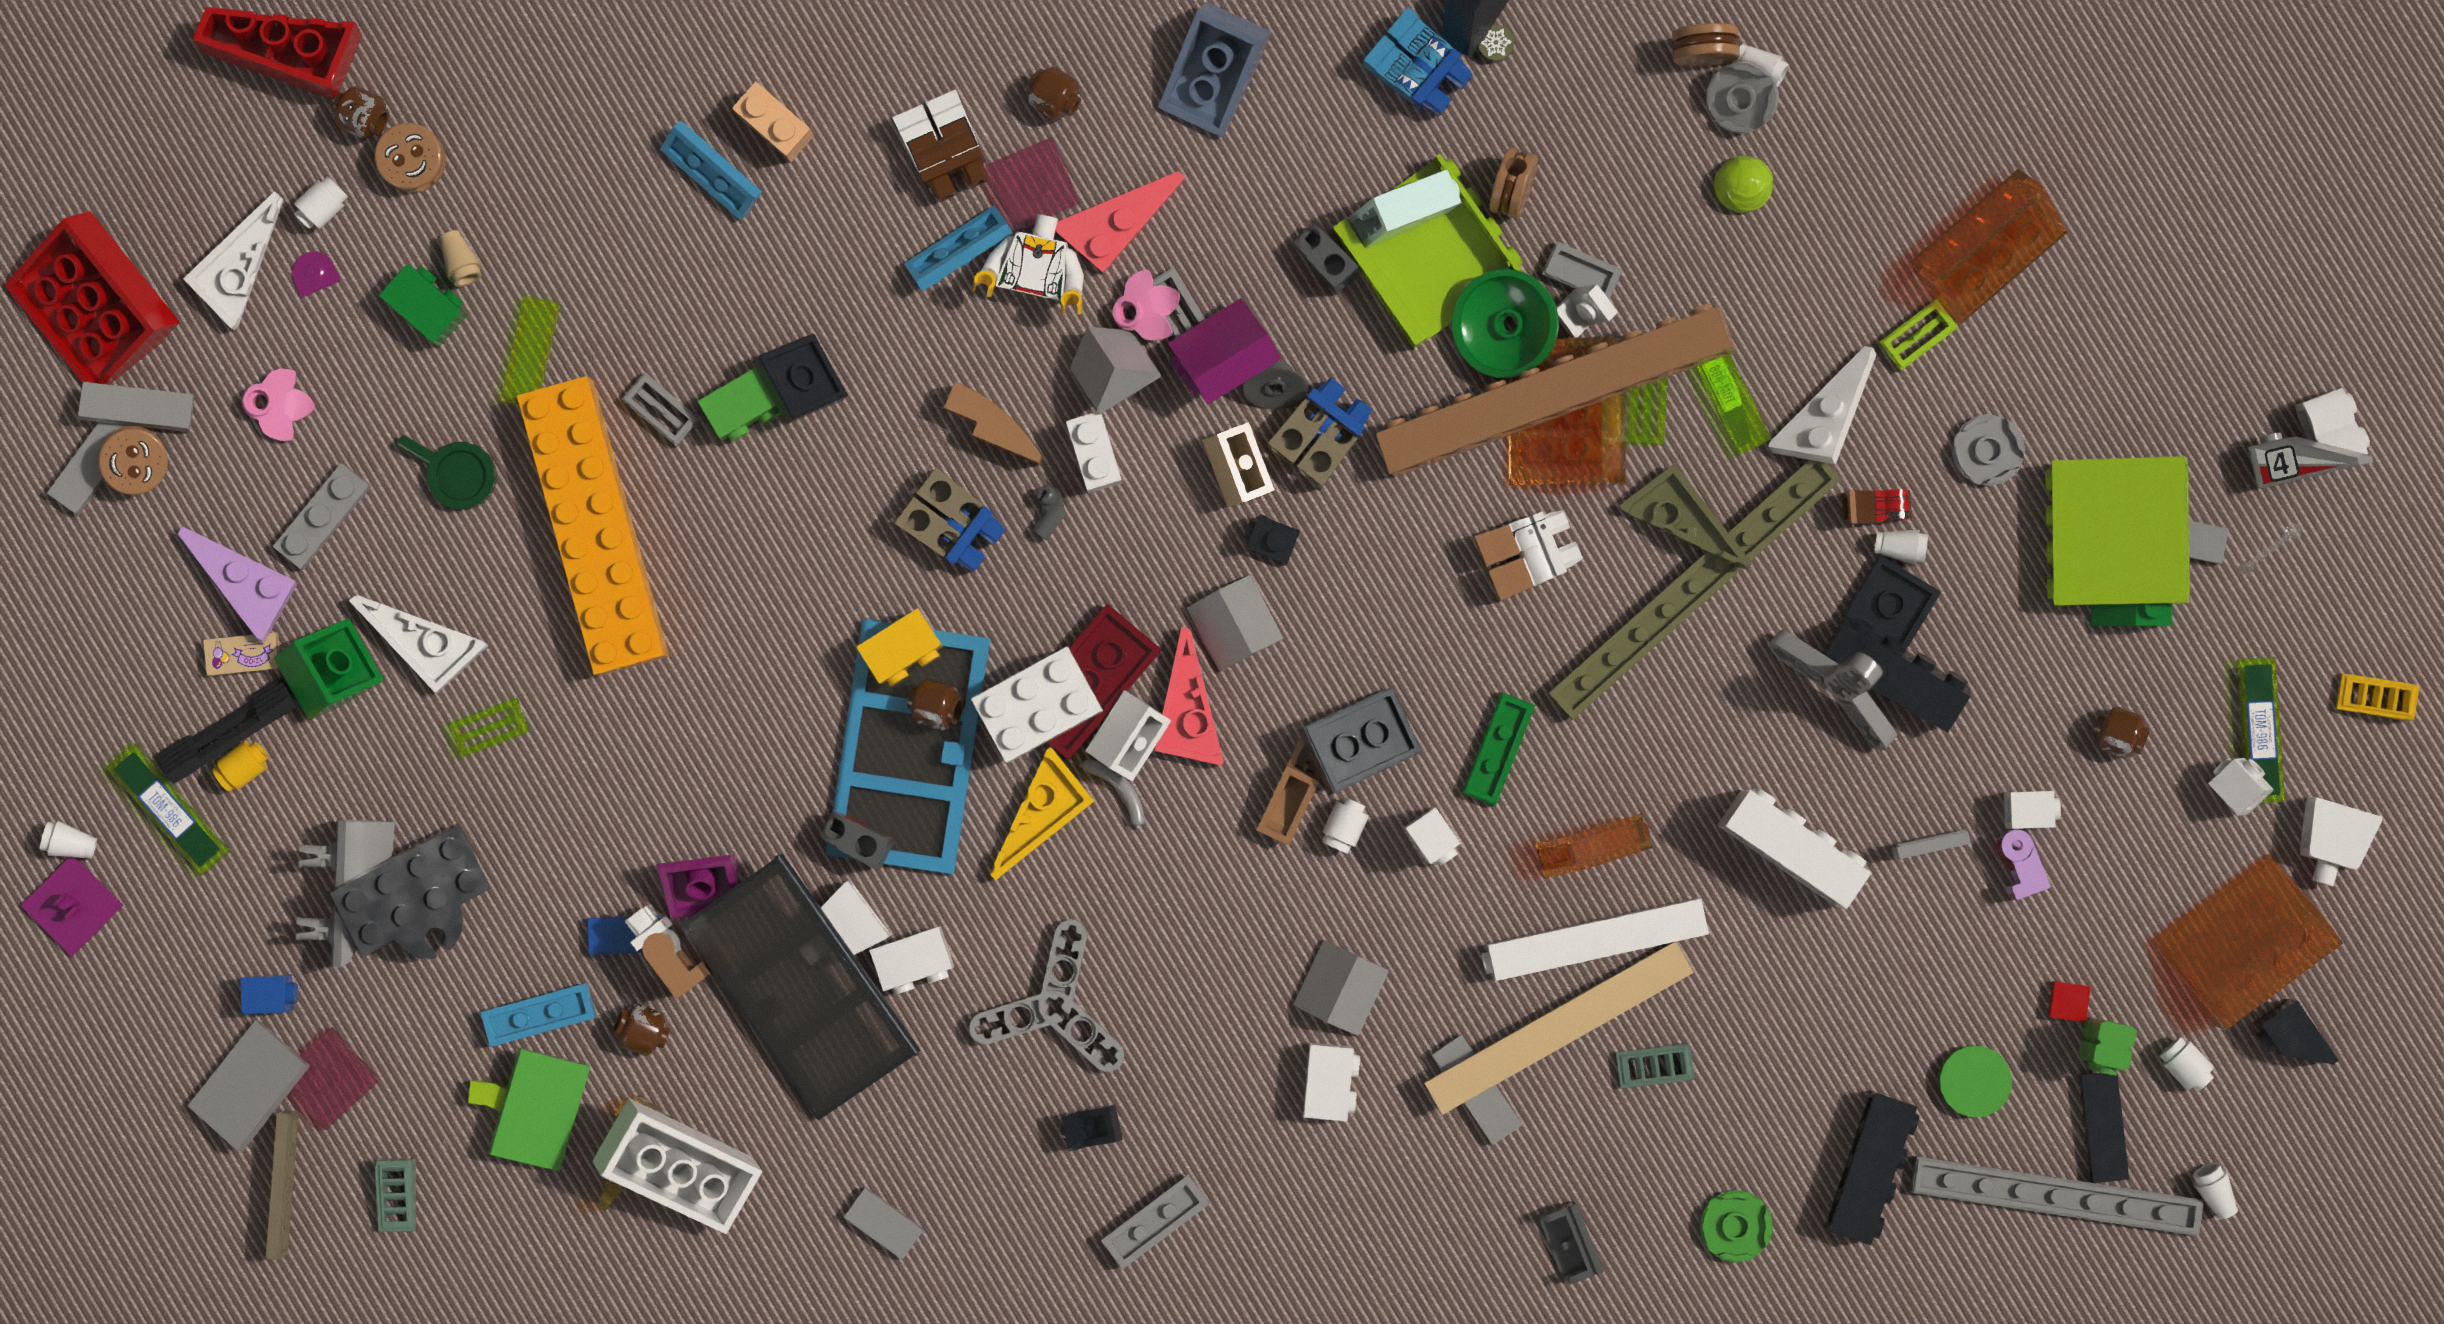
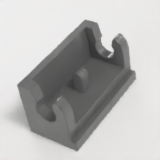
M1574 1200L1537 1215L1565 1284L1568 1282L1573 1284L1604 1272L1580 1210Z

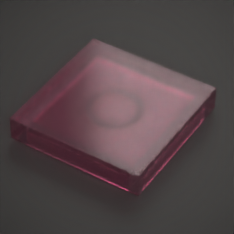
M1052 137L986 165L1014 232L1034 225L1037 214L1053 217L1081 205Z
M331 1027L300 1055L310 1067L290 1093L324 1130H327L381 1080L339 1033Z

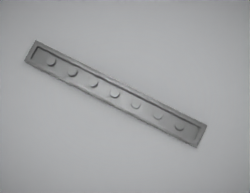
M1915 1156L1910 1186L1911 1193L2199 1236L2204 1200L1921 1156Z

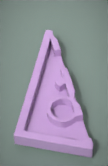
M182 526L178 536L184 542L187 549L197 559L215 586L254 634L257 641L264 644L296 588V581Z

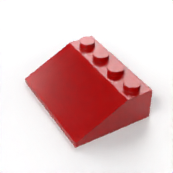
M91 211L63 218L4 284L6 289L82 383L111 385L155 349L180 323Z

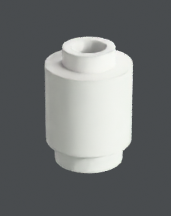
M327 176L322 182L317 180L294 203L298 208L294 215L307 228L311 229L316 225L321 229L345 206L342 202L348 196Z
M1347 797L1343 804L1336 801L1322 831L1325 833L1322 842L1348 854L1351 846H1356L1369 815L1363 813L1365 806Z
M2181 1036L2168 1045L2159 1055L2164 1060L2163 1066L2187 1091L2193 1087L2197 1091L2201 1090L2214 1077L2210 1073L2214 1066L2191 1041L2186 1042Z

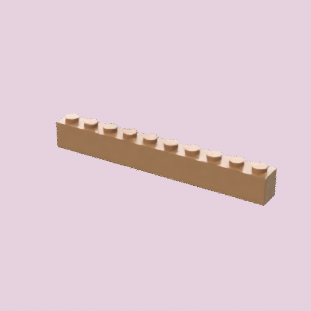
M1705 304L1690 311L1691 316L1677 321L1676 317L1661 320L1655 324L1657 329L1643 334L1642 330H1635L1621 336L1622 342L1612 346H1608L1607 342L1594 345L1587 349V355L1574 359L1573 355L1559 358L1552 362L1554 367L1540 372L1539 368L1524 371L1518 375L1520 380L1507 385L1505 380L1492 383L1485 387L1486 392L1474 397H1472L1471 393L1457 396L1451 399L1452 405L1439 409L1438 406L1422 409L1417 412L1418 418L1405 422L1404 418L1390 421L1384 424L1385 430L1376 433L1389 474L1396 477L1737 352L1724 313L1718 306L1712 308L1711 304Z

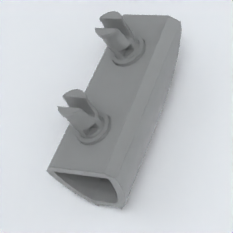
M336 820V839L332 846L299 844V852L315 854L317 857L298 860V868L331 867V870L334 871L335 888L392 857L395 822ZM334 906L333 915H330V918L296 917V925L314 928L311 931L297 932L295 934L296 941L329 940V944H332V967L341 968L349 963L356 949Z

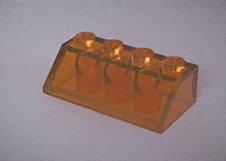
M2017 169L1909 263L1922 286L1935 300L1938 299L1954 322L1960 326L2065 236L2067 231L2045 187L2020 169Z

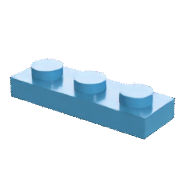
M682 120L673 126L660 148L666 156L739 220H742L749 214L762 193L759 188Z
M993 205L905 262L904 265L921 291H924L930 286L939 283L944 277L959 267L968 264L973 258L990 247L999 244L1013 232L998 209Z
M588 983L480 1012L490 1047L597 1018Z

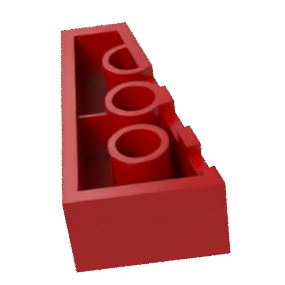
M205 7L192 40L201 53L334 100L341 90L362 34L356 22L342 21V23H337L319 18L299 19L281 14H273L271 16L254 14L252 11Z

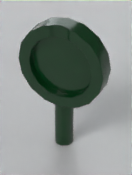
M402 435L399 439L397 448L429 465L427 469L428 486L433 496L443 505L456 510H470L484 504L492 495L497 483V470L491 456L480 446L465 441L452 442L435 453L405 435Z

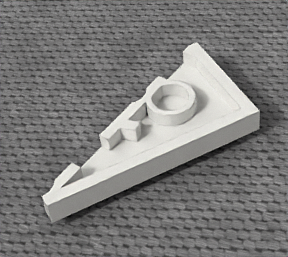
M275 191L183 278L233 330L239 326L284 201Z
M1864 346L1770 441L1768 447L1772 453L1836 464L1877 355L1872 347Z
M359 595L349 600L435 693H439L489 646L482 640Z

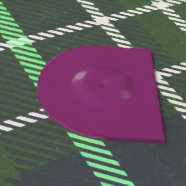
M307 252L301 255L293 266L292 276L301 298L341 281L332 260L321 252Z

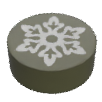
M1492 25L1478 47L1480 55L1489 62L1505 60L1511 54L1514 46L1513 35L1502 25Z

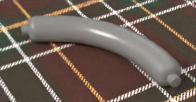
M1085 759L1084 762H1080L1079 767L1083 768L1085 773L1093 774L1106 780L1120 793L1127 805L1131 824L1135 825L1136 829H1141V825L1145 823L1144 811L1141 801L1129 781L1099 761Z

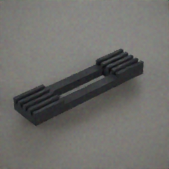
M279 677L250 696L251 701L194 737L187 735L160 752L158 755L164 767L165 776L175 784L297 707L289 685L283 678ZM256 713L258 714L257 716L253 717V718L250 719L249 721H247V722H245L244 724H242L241 726L237 727L236 729H234V730L231 731L230 733L226 734V735L223 736L222 738H220V739H218L217 741H215L214 743L210 744L209 746H207V747L204 748L203 750L199 751V749H201V748L204 747L205 745L209 744V743L212 742L213 740L217 739L218 737H220V736L223 735L224 733L228 732V731L231 730L232 728L236 727V726L239 725L240 723L244 722L245 720H247V719L250 718L251 716L255 715Z

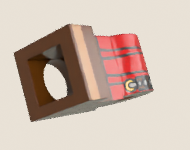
M1908 489L1854 490L1841 493L1844 526L1912 519L1911 496Z

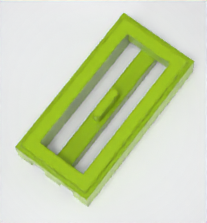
M1936 299L1878 344L1886 351L1888 358L1893 360L1896 364L1895 367L1900 372L1956 330L1958 326L1938 299ZM1935 309L1939 314L1936 318L1895 349L1890 344L1892 341ZM1942 321L1945 322L1947 325L1945 329L1903 360L1899 356L1901 352Z

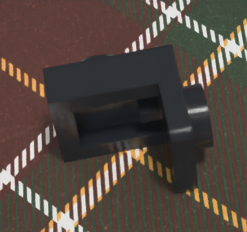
M1116 1104L1078 1110L1063 1115L1061 1118V1133L1067 1144L1068 1151H1076L1084 1147L1115 1143L1123 1140Z

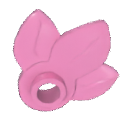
M1139 271L1127 280L1124 295L1115 302L1113 306V319L1120 328L1130 331L1136 330L1145 340L1156 341L1166 339L1173 334L1171 325L1166 317L1176 309L1180 293L1169 286H1153V278L1150 271ZM1130 306L1136 309V315L1133 319H1130L1127 315V310Z
M277 369L270 372L262 384L250 386L242 397V407L245 413L259 421L264 434L279 441L293 440L294 429L292 421H298L307 417L315 409L313 400L306 393L294 388L297 378L296 371L290 369ZM259 396H265L267 399V404L262 409H258L255 404Z

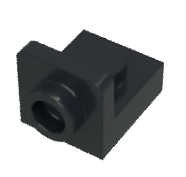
M1260 514L1257 521L1250 519L1243 539L1249 541L1247 550L1287 565L1300 530Z

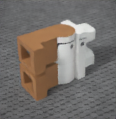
M1563 510L1550 512L1545 515L1542 511L1474 536L1475 543L1486 568L1517 555L1520 557L1517 560L1488 571L1499 602L1565 574L1567 568L1572 567L1583 559L1576 541L1557 548L1553 535L1570 529Z
M648 905L625 921L637 937L630 943L636 951L642 948L645 959L676 1000L712 972L704 961L694 966L681 949L678 935L673 930L667 929L672 925L669 919L665 916L658 920Z

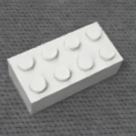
M1753 788L1752 791L1741 790L1717 826L1835 907L1847 909L1871 875V872L1864 868L1867 861L1850 850L1847 852L1843 849L1841 852L1833 847L1837 841L1819 829L1818 831L1815 829L1812 831L1808 830L1803 826L1806 822L1803 817L1791 809L1786 810L1783 808L1781 811L1773 806L1776 799L1762 789Z
M628 1098L592 1161L602 1177L724 1234H727L763 1172L751 1156Z

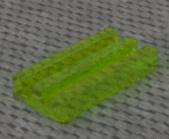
M1668 377L1659 380L1656 436H1649L1653 383L1644 387L1642 435H1636L1639 388L1630 391L1627 443L1664 444Z
M518 698L449 723L461 758L531 732ZM511 708L514 712V715L462 735L459 728ZM515 722L519 725V728L467 748L465 746V741Z

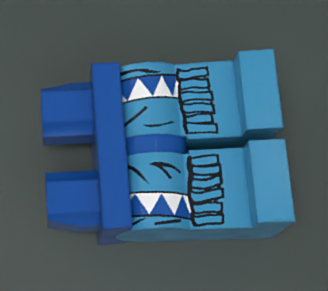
M1409 7L1406 8L1387 31V37L1384 35L1363 60V67L1409 101L1415 108L1420 111L1424 107L1439 117L1451 103V99L1439 90L1444 81H1449L1461 91L1473 77V73L1461 61L1462 54L1419 19V16Z

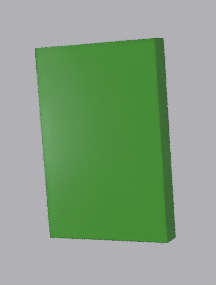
M518 1048L488 1153L492 1156L560 1171L590 1066Z

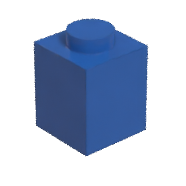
M292 974L240 978L242 1014L293 1011V1004L298 1002V985L296 982H292Z

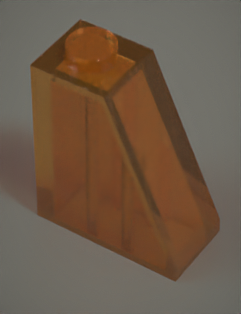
M1642 813L1535 843L1544 878L1581 871L1651 849L1652 847L1649 840L1650 831L1648 825L1643 820Z

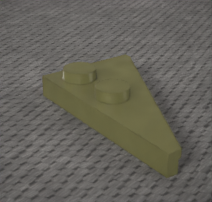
M1675 463L1619 505L1624 513L1744 570L1752 565L1751 561Z

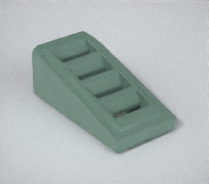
M1687 1042L1615 1052L1621 1089L1695 1080L1690 1044ZM1672 1053H1679L1681 1072L1675 1073ZM1664 1054L1667 1074L1660 1075L1657 1055ZM1649 1056L1652 1073L1650 1077H1645L1643 1057ZM1629 1058H1635L1636 1079L1630 1078Z
M380 1158L375 1160L378 1232L416 1231V1158ZM387 1171H404V1178H387ZM405 1185V1192H388V1186ZM388 1200H405L406 1206H388ZM388 1214H406L407 1221H388Z

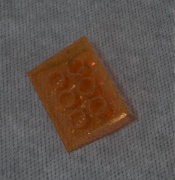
M1609 336L1556 339L1551 353L1537 368L1542 372L1554 367L1552 362L1559 358L1573 355L1574 359L1587 355V349L1594 345L1607 342L1608 346H1612L1622 342V340ZM1519 376L1509 378V383L1520 380ZM1626 393L1509 435V486L1626 485Z
M2268 854L2152 939L2153 943L2215 1027L2226 1030L2343 944L2321 912Z

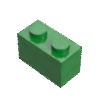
M407 263L380 293L379 297L432 343L440 347L467 317L468 314L460 308L465 302L448 288L444 293L433 284L437 278L425 267L420 265L415 269Z

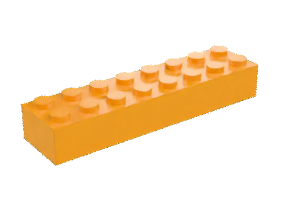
M585 376L517 395L593 674L603 676L670 657L594 381Z

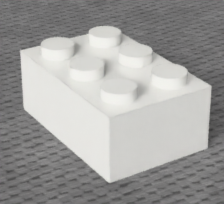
M1068 646L971 699L1006 763L1012 762L1103 712Z

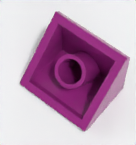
M736 854L658 864V872L671 919L694 916L740 883ZM742 900L725 912L743 910Z

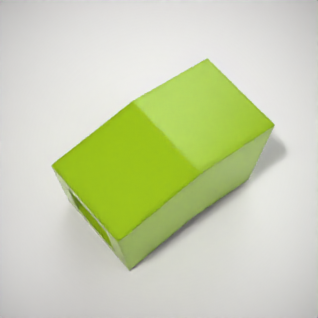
M474 1079L470 1081L468 1104L486 1105L500 1112L507 1086L499 1082Z

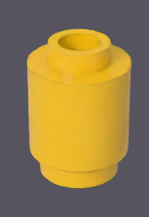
M244 740L220 758L212 772L220 785L228 792L233 791L235 788L240 790L268 769L266 760L269 759V756L258 742L255 741L251 744L249 741Z

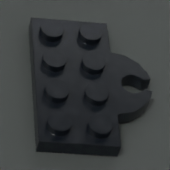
M454 824L328 891L327 894L359 957L363 958L394 941L400 950L413 957L432 959L437 958L435 950L426 945V933L432 928H438L442 933V945L446 950L450 951L462 933L463 916L460 905L491 889L460 825Z

